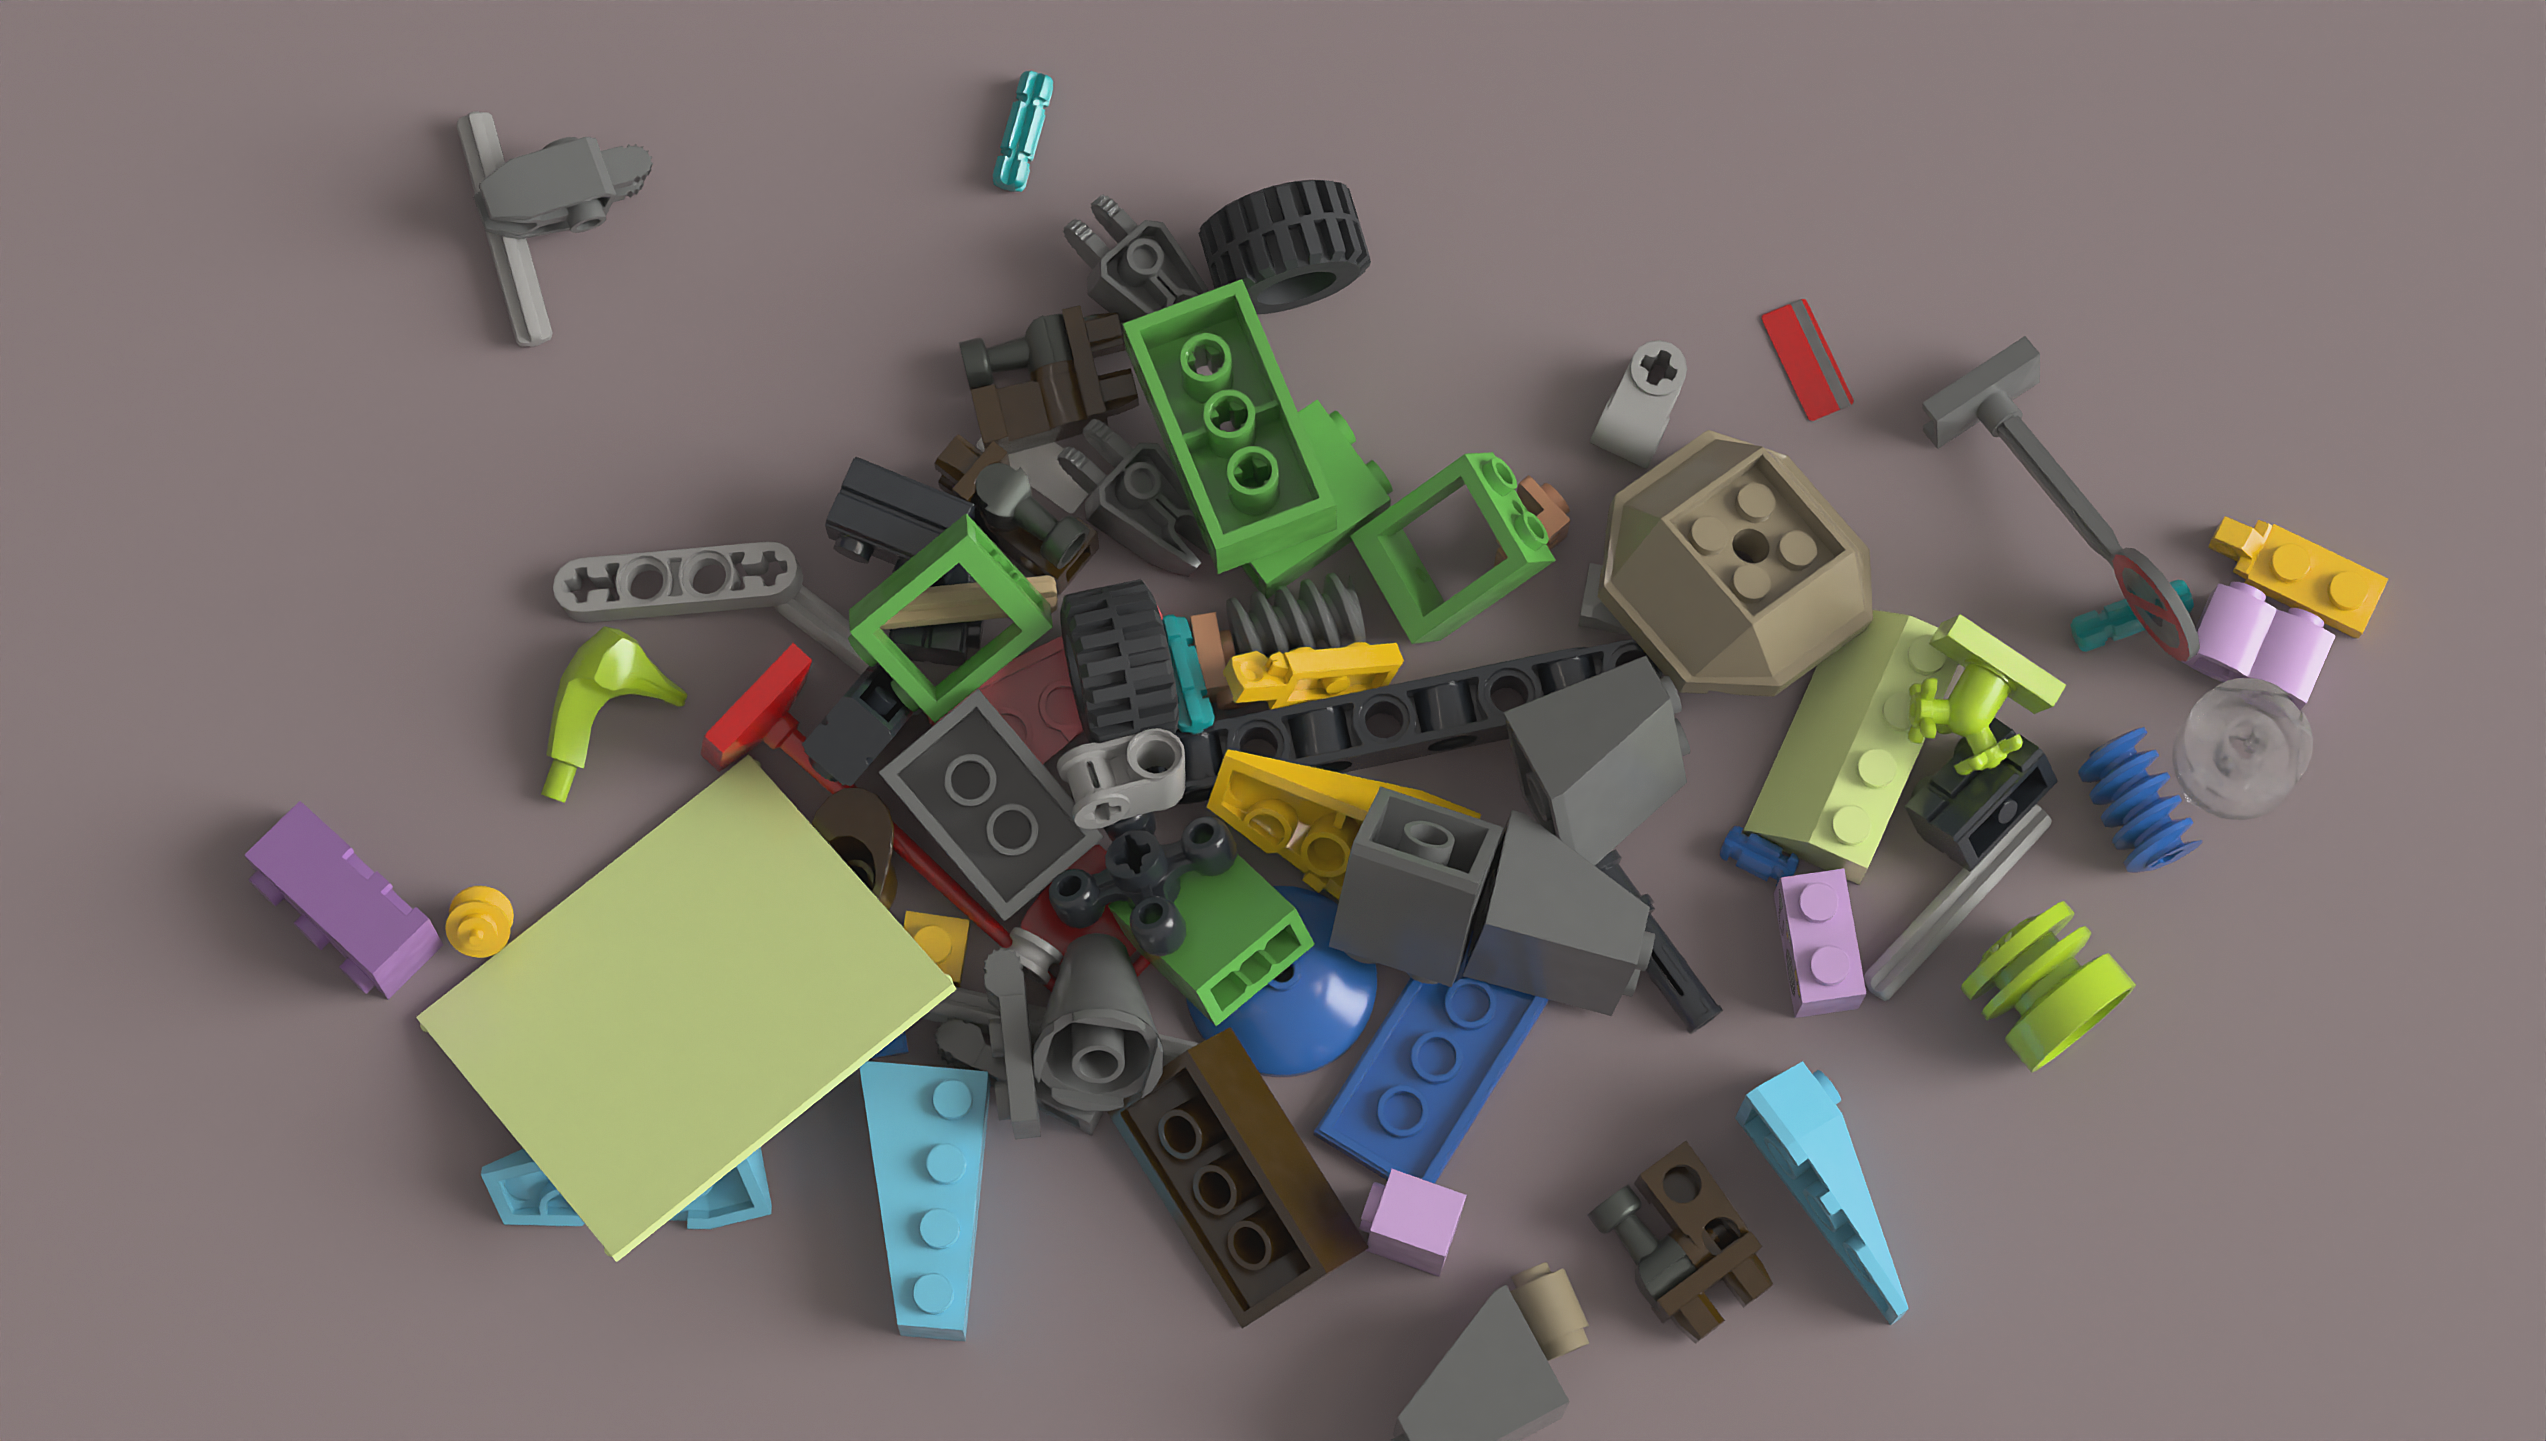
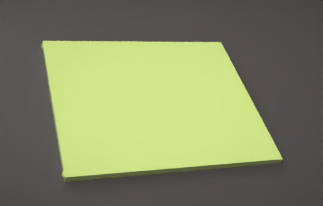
M748 754L416 1018L420 1022V1028L432 1036L604 1246L605 1254L613 1257L617 1262L953 993L956 987L951 976L944 974L762 770L760 762Z

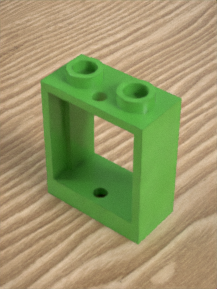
M1493 452L1467 453L1462 455L1350 535L1412 644L1441 641L1556 561L1547 546L1549 538L1545 527L1533 513L1526 510L1515 491L1517 481L1512 470L1503 460L1496 457ZM1466 484L1508 558L1444 602L1403 528Z
M964 514L849 609L851 635L848 637L852 648L866 664L873 667L879 663L894 679L891 682L892 689L906 707L913 712L921 708L936 723L1053 627L1051 607L1047 600L967 514ZM960 563L1014 623L937 686H934L880 627L950 569Z

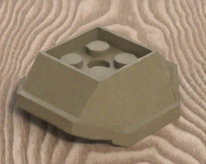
M1707 430L1614 496L1609 505L1603 568L1600 573L1597 597L1662 673L1670 677L1675 688L1680 693L1707 694L1711 690L1735 695L1774 697L1865 631L1873 620L1870 549L1788 455ZM1734 550L1748 554L1754 563H1747L1741 560Z

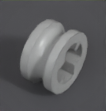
M1014 927L1010 933L1012 945L1009 947V951H1015L1016 956H1020V963H1022L1023 974L1026 978L1039 984L1047 985L1051 978L1048 973L1049 966L1052 964L1058 965L1064 956L1055 947L1024 929Z

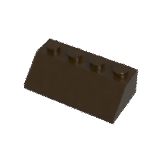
M1231 1027L1186 1050L1163 1066L1162 1075L1149 1094L1142 1098V1092L1140 1091L1124 1098V1107L1107 1111L1242 1329L1369 1249V1246Z

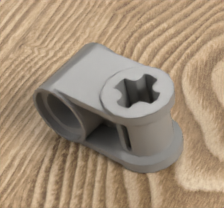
M1661 340L1647 342L1638 348L1628 365L1616 393H1612L1590 440L1591 444L1640 467L1648 468L1670 421L1669 415L1686 377V359L1679 348L1672 343ZM1655 365L1666 369L1664 378L1659 381L1657 386L1651 385L1646 381L1648 372H1651Z
M1160 728L1147 729L1137 734L1102 743L1083 744L1066 752L1057 763L1059 775L1062 780L1069 782L1076 803L1072 810L1074 821L1077 826L1084 829L1103 828L1122 819L1153 811L1166 810L1175 806L1185 791L1184 746L1179 737L1170 731ZM1160 766L1168 770L1153 774L1146 772L1144 769Z

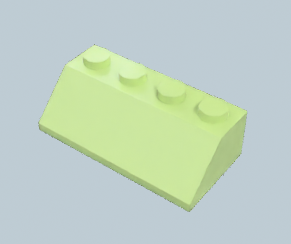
M1873 610V620L1865 631L1817 665L1743 830L1744 834L1750 836L1751 833H1754L1782 847V851L1788 854L1794 853L1798 858L1824 870L1844 868L1846 879L1860 885L1925 741V737H1923L1921 744L1912 743L1908 739V731L1911 727L1909 721V704L1911 700L1909 688L1912 684H1922L1926 678H1936L1937 691L1934 699H1943L1958 666L1957 662L1929 644L1938 627L1910 615Z

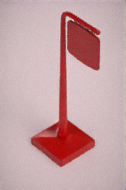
M794 643L783 652L704 735L700 755L718 772L764 741L773 750L781 748L832 795L844 788H858L855 784L852 786L842 785L839 781L832 782L825 779L814 770L808 760V755L804 752L805 749L802 743L807 738L798 730L800 722L789 711L807 681L812 659ZM893 822V850L1002 948L1011 947L1012 938L1010 933ZM1099 844L1094 845L1066 870L1074 868L1085 870L1090 874L1100 873L1107 868L1105 865L1107 851ZM1051 883L1037 897L1021 921V929L1048 942L1061 952L1063 956L1072 941L1083 935L1093 933L1107 934L1117 938L1126 946L1130 957L1136 951V948L1122 932L1108 907L1109 904L1105 905L1102 917L1089 927L1082 929L1071 928L1061 922L1049 901ZM1140 955L1133 963L1137 977L1151 964L1143 955ZM1048 971L1051 978L1047 985L1044 986L1052 992L1056 977Z

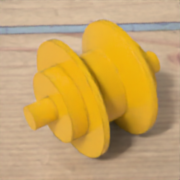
M472 886L463 889L453 898L450 904L445 927L449 942L456 950L470 957L483 958L495 955L506 946L509 940L510 928L514 919L513 907L508 898L494 888Z

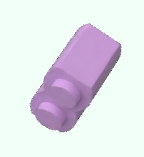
M2231 582L2230 586L2218 583L2211 592L2195 628L2198 633L2200 649L2196 656L2186 662H2182L2202 674L2239 687L2252 696L2274 706L2298 713L2308 701L2335 635L2323 628V620L2313 613L2298 608H2290L2288 612L2275 609L2264 602L2266 599L2265 594L2253 586L2241 582Z

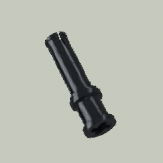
M1615 849L1609 852L1595 866L1650 907L1645 931L1654 933L1655 940L1646 972L1687 1027L1686 1030L1689 1034H1692L1717 1017L1723 1009L1720 1005H1717L1692 971L1685 958L1679 953L1651 913L1655 910L1652 905L1654 901L1648 893L1642 895L1639 893L1619 865L1622 857Z

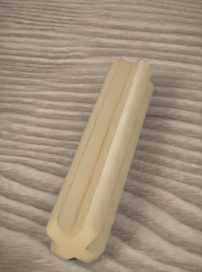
M1049 575L1027 577L1026 579L1050 604L1051 613L1055 612L1058 607V598L1054 577ZM977 582L927 588L880 628L881 630L1008 618L1009 616Z

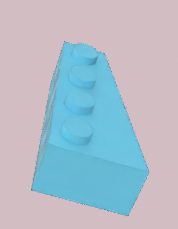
M867 1061L859 1068L900 1335L966 1341L991 1087L989 1072Z

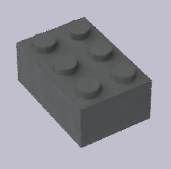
M979 689L973 692L879 772V775L1003 921H1006L1051 883L1058 874L1065 871L1104 838L1098 829H1084L1076 825L1072 815L1073 806L1076 803Z

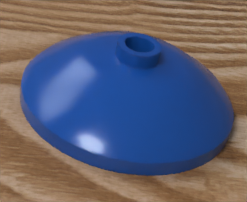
M1273 886L1296 908L1315 943L1314 946L1290 965L1294 971L1293 977L1289 981L1282 983L1275 980L1270 981L1217 1026L1204 1016L1187 998L1186 1003L1192 1021L1204 1040L1231 1027L1261 1075L1293 1077L1317 1071L1331 1064L1346 1053L1358 1040L1373 1011L1377 990V969L1375 963L1358 962L1350 958L1344 951L1329 947L1338 908L1337 903L1308 889L1293 886Z

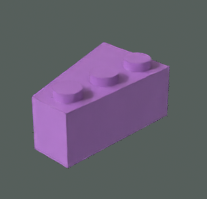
M299 801L244 855L256 871L248 880L275 907L285 899L301 915L294 922V925L318 949L322 950L328 943L333 945L346 958L339 968L360 990L367 994L375 986L389 1000L443 946V943L430 919L417 907L412 909L392 890L393 886L378 871L374 873L342 838L306 805Z

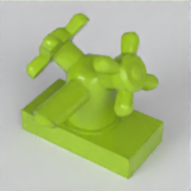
M1959 614L1941 622L1929 644L1963 666L1965 670L1948 699H1934L1937 691L1936 678H1926L1922 684L1916 683L1910 686L1909 721L1911 727L1908 731V739L1912 743L1921 744L1923 737L1934 739L1936 731L1943 735L1957 734L1966 738L1974 753V756L1954 765L1958 774L1967 775L1973 770L1994 768L2007 757L2008 753L2019 750L2023 744L2020 734L1997 743L1989 728V724L2007 696L2033 714L2054 707L2066 684Z

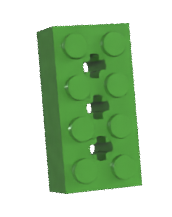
M1242 279L1123 324L1126 352L1218 574L1337 529L1336 502ZM1202 366H1208L1212 375L1204 376L1197 374V369ZM1231 421L1232 426L1239 430L1226 432L1225 430H1220V425ZM1254 477L1258 485L1264 486L1250 489L1249 487H1244L1243 481Z

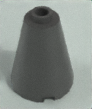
M1100 933L1083 935L1072 941L1067 947L1032 1052L1033 1072L1038 1083L1041 1078L1051 1088V1097L1059 1103L1083 1111H1111L1124 1107V1098L1140 1091L1143 1098L1154 1089L1163 1072V1046L1128 950L1117 938Z

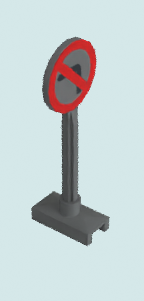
M2026 336L1922 403V409L1931 419L1923 425V432L1937 449L1980 421L1993 437H2000L2087 544L2109 562L2114 569L2115 577L2125 599L2148 634L2165 652L2176 660L2186 662L2197 655L2200 649L2198 633L2190 614L2169 581L2145 555L2134 548L2126 547L2123 549L2120 546L2113 529L2022 421L2023 413L2012 400L2040 383V353Z

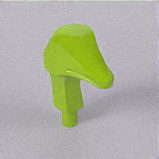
M607 626L602 627L577 650L560 679L546 752L547 756L554 759L541 795L565 803L577 768L584 769L594 719L600 708L608 700L632 694L659 699L677 707L685 705L688 694L660 671L648 658L636 639L620 629Z

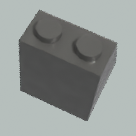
M1647 656L1503 712L1522 796L1536 822L1594 866L1687 783L1682 756L1690 754V746L1679 720L1674 718V714L1682 711L1681 701L1670 677L1665 676L1659 679Z
M1380 786L1351 848L1329 947L1344 951L1350 958L1358 962L1368 964L1380 963L1404 971L1411 978L1422 983H1440L1452 987L1465 958L1504 827Z
M1512 810L1503 829L1474 924L1463 976L1612 1016L1622 995L1633 996L1640 971H1646L1655 940L1654 933L1645 931L1650 907L1528 815Z
M1507 1285L1492 1293L1397 1417L1393 1432L1395 1438L1391 1439V1441H1520L1562 1419L1570 1401Z

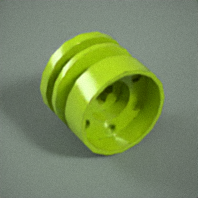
M2065 901L2057 903L2043 913L2026 918L2008 931L1982 955V960L1975 971L1962 983L1960 988L1972 1001L1993 987H1998L2000 992L1991 999L1981 1012L1987 1021L2003 1015L2012 1008H2015L2020 1013L2021 1018L2010 1029L2004 1041L2031 1073L2052 1061L2118 1006L2136 986L2109 953L2096 957L2083 966L2078 963L2074 957L2085 946L2091 935L2090 930L2086 926L2078 928L2061 941L2056 937L2075 914Z

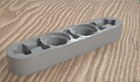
M757 542L579 558L569 561L560 568L554 579L553 590L556 600L569 617L579 622H600L778 606L796 597L802 587L803 573L799 562L788 547L778 542ZM777 561L781 569L787 572L778 574L775 579V585L766 586L761 576H750L767 573L769 563ZM742 563L743 568L748 576L742 577L745 584V589L740 590L741 581L736 565ZM708 565H719L726 571L725 582L716 592L702 594L694 590L693 580L700 569ZM652 570L663 575V586L654 597L637 599L631 595V584L634 578L641 572ZM617 574L615 583L620 596L618 601H615L609 589H602L615 587L612 580V575ZM590 578L595 587L600 589L589 591L587 601L580 603L571 591L581 589L582 579Z

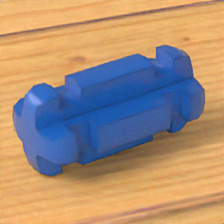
M1733 826L1728 832L1720 849V857L1723 860L1727 861L1731 857L1737 860L1735 866L1765 881L1769 877L1777 880L1776 886L1781 877L1794 875L1799 865V858L1796 854L1792 853L1788 857L1782 854V847L1754 833H1751L1750 837L1742 834L1743 828L1740 826Z

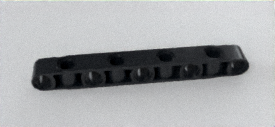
M1627 639L1593 647L1563 649L1214 721L1212 726L1203 729V733L1192 735L1191 732H1181L1177 729L1175 735L1182 742L1185 752V791L1177 804L1209 801L1227 750L1241 752V748L1253 739L1268 741L1274 747L1276 754L1272 759L1346 773L1509 739L1504 711L1499 710L1493 704L1490 697L1495 691L1502 688H1511L1518 691L1523 696L1526 704L1644 656H1647L1659 679L1662 676V671L1634 639ZM1376 714H1388L1399 722L1401 729L1392 737L1379 738L1368 730L1366 722ZM1152 766L1146 770L1149 773L1155 774L1165 772L1168 769Z

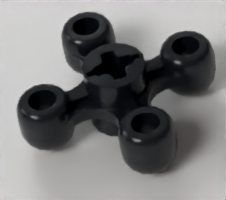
M1153 812L1122 819L1114 824L1103 827L1112 841L1105 855V865L1107 868L1095 874L1074 868L1058 874L1049 888L1051 906L1061 922L1071 928L1082 929L1095 924L1102 917L1105 905L1115 901H1127L1132 909L1130 929L1140 947L1154 956L1172 954L1181 947L1187 935L1185 920L1173 903L1181 889L1179 877L1191 871L1212 877L1228 871L1237 857L1235 839L1224 822L1210 816L1199 817L1191 821L1184 828L1181 840L1171 844H1160L1154 836L1156 818Z

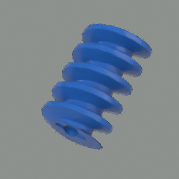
M2145 727L2126 732L2096 748L2089 754L2090 758L2078 771L2082 782H2099L2089 794L2093 804H2111L2103 812L2101 820L2105 827H2122L2115 834L2112 841L2117 850L2134 849L2123 862L2127 872L2131 873L2152 871L2166 866L2186 856L2203 843L2202 840L2183 843L2181 836L2193 825L2191 817L2171 820L2169 816L2182 802L2180 795L2160 797L2158 791L2170 780L2168 772L2148 775L2146 768L2159 757L2156 749L2142 752L2136 751L2134 746L2147 735Z

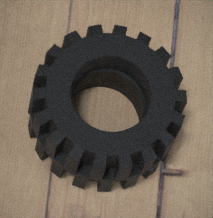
M1301 180L1278 184L1252 192L1232 201L1210 216L1201 225L1200 232L1198 233L1214 288L1217 289L1242 279L1257 314L1286 311L1324 299L1350 285L1366 272L1365 270L1371 264L1350 189L1341 182Z
M1138 579L1064 595L1060 609L1062 639L1078 715L1088 742L1102 743L1156 728L1170 731L1175 735L1179 721V709L1169 648L1155 598L1143 580Z

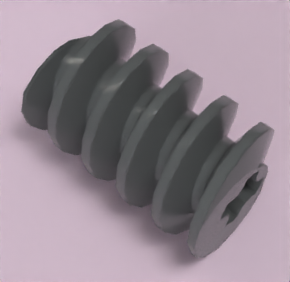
M1334 572L1327 574L1324 579L1323 594H1320L1310 579L1302 580L1300 582L1298 600L1293 597L1285 585L1278 586L1275 590L1274 606L1269 604L1260 591L1253 592L1251 594L1249 612L1247 613L1235 597L1229 598L1226 601L1227 619L1236 655L1258 651L1268 657V653L1281 652L1284 654L1285 652L1292 651L1295 646L1311 647L1316 650L1317 641L1324 640L1329 649L1341 648L1342 635L1347 633L1354 643L1365 642L1366 639L1362 612L1350 575L1348 587L1345 588Z

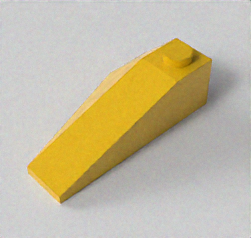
M1230 749L1227 750L1207 804L1209 810L1268 854L1277 852L1305 874L1302 881L1319 893L1324 888L1338 900L1340 899L1353 842L1380 786L1480 819L1482 815L1422 790Z

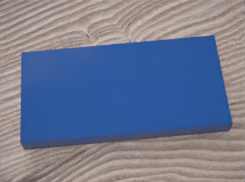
M1471 938L1465 958L1452 987L1440 983L1426 984L1413 978L1409 979L1314 1130V1136L1387 1181L1391 1170L1394 1169L1436 1184L1549 1002V999L1464 977L1463 972Z

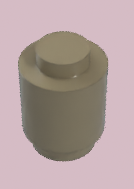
M1544 1262L1511 1277L1516 1289L1511 1290L1510 1293L1547 1361L1556 1359L1589 1344L1583 1329L1589 1326L1564 1268L1552 1273L1548 1263Z

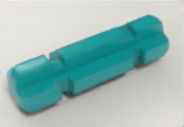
M1024 71L1020 76L1016 90V99L1018 101L1012 104L1000 146L1003 156L997 157L992 174L993 184L1003 190L1022 192L1026 187L1030 173V164L1027 162H1031L1034 159L1046 116L1044 115L1045 109L1043 108L1049 106L1053 92V80L1045 74Z
M2177 579L2169 582L2179 595L2188 613H2190L2194 608V601L2185 581ZM2126 599L2104 606V610L2100 614L2093 610L2079 615L2070 624L2075 643L2081 651L2085 652L2105 645V642L2108 641L2107 638L2111 637L2113 641H2117L2146 630L2133 613Z
M1174 614L1163 616L1162 624L1169 648L1179 709L1177 727L1181 732H1191L1192 735L1203 733V729L1213 725L1215 717L1209 697H1202L1207 695L1208 691L1195 646H1188V644H1193L1190 625L1185 617H1176Z

